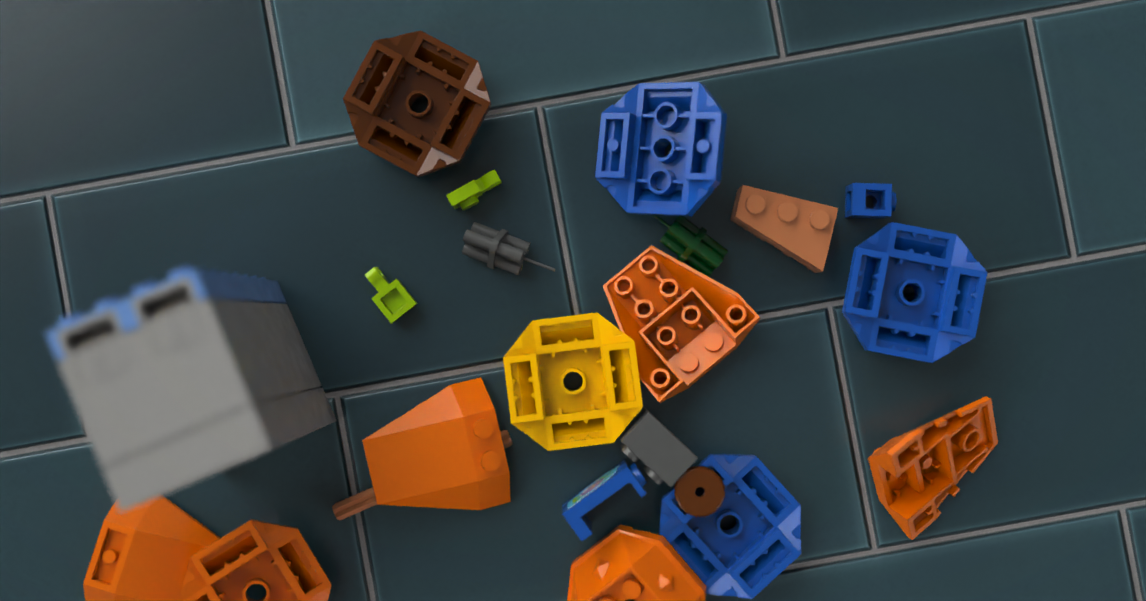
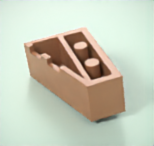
M742 185L737 189L730 220L759 239L776 247L783 254L800 262L812 272L819 273L824 271L838 208Z

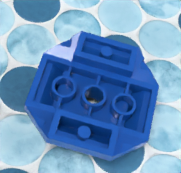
M700 82L639 83L628 91L615 105L612 104L601 113L595 178L610 192L627 213L692 217L721 183L727 114L706 86ZM669 144H671V151L669 155L665 157V149Z

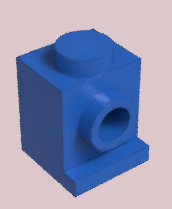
M852 183L846 186L845 218L885 219L891 217L892 212L895 211L897 201L896 193L892 192V184ZM866 197L873 199L874 204L872 208L866 207Z

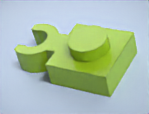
M494 169L446 196L455 210L461 207L462 211L479 203L478 197L483 195L484 192L500 185L502 182Z

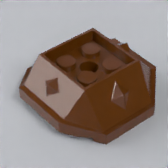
M421 30L389 39L374 40L343 97L358 145L416 177L461 163L491 107V101L479 62ZM424 98L428 100V107L425 111L416 113L412 110L413 103L417 99Z

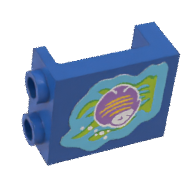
M625 459L563 503L562 515L581 541L593 534L592 522L586 513L623 486L631 483L641 498L647 494L644 485L648 482L635 463L629 466Z

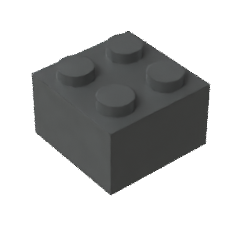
M645 407L619 436L622 442L620 445L621 450L635 463L641 459L646 464L644 466L646 473L658 485L665 482L672 487L698 459L682 441Z

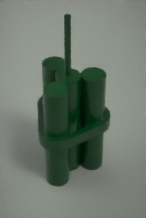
M652 215L669 228L659 242L679 256L677 260L687 262L694 269L708 277L724 260L728 250L707 235L705 228L699 229L684 216H678L673 224L669 225L658 215Z

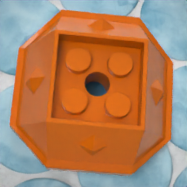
M251 519L190 557L179 601H328L332 583L297 527ZM253 584H260L266 589V595L259 600H254L248 596L247 589Z
M620 524L572 562L567 601H628V599L635 601H706L707 586L664 536L647 531L634 530L633 527Z

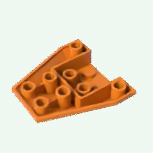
M652 245L603 285L619 329L635 341L639 379L659 403L691 387L734 351L760 320V316L739 293Z
M163 495L123 512H120L115 501L103 520L83 582L85 601H179L190 557L221 537Z

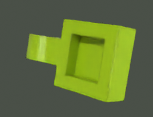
M373 267L365 274L366 278L379 292L371 299L391 324L418 304L398 278L389 283L378 267Z

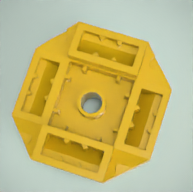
M598 312L532 320L503 357L511 424L548 451L614 443L643 408L635 341ZM569 372H577L583 379L582 385L576 390H570L564 385V376Z

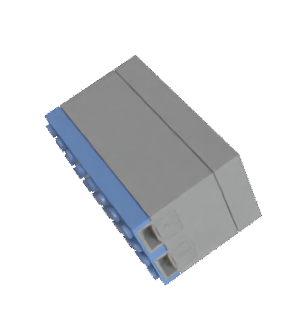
M189 265L168 274L170 280L156 285L155 281H151L134 287L131 290L133 295L123 300H119V297L103 300L94 305L95 312L85 316L80 312L63 317L57 321L59 327L45 332L56 360H60L58 362L99 463L101 467H105L102 470L120 512L217 473L337 421L323 387L321 388V382L288 304H285L287 302L278 281L268 280L266 277H248L247 274H228L227 271L217 272L216 269L207 271L204 267L193 269Z

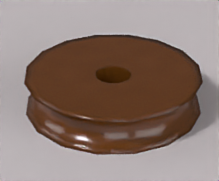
M705 466L688 468L674 486L675 498L679 507L687 514L695 517H706L715 513L721 507L725 497V486L721 477ZM698 487L704 489V493L700 496L695 494V490Z

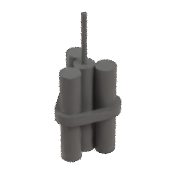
M474 222L471 230L467 229L464 234L463 241L465 245L462 254L487 263V267L491 269L498 267L519 275L525 260L554 272L556 270L526 258L531 243L509 235V231L505 229L498 231Z

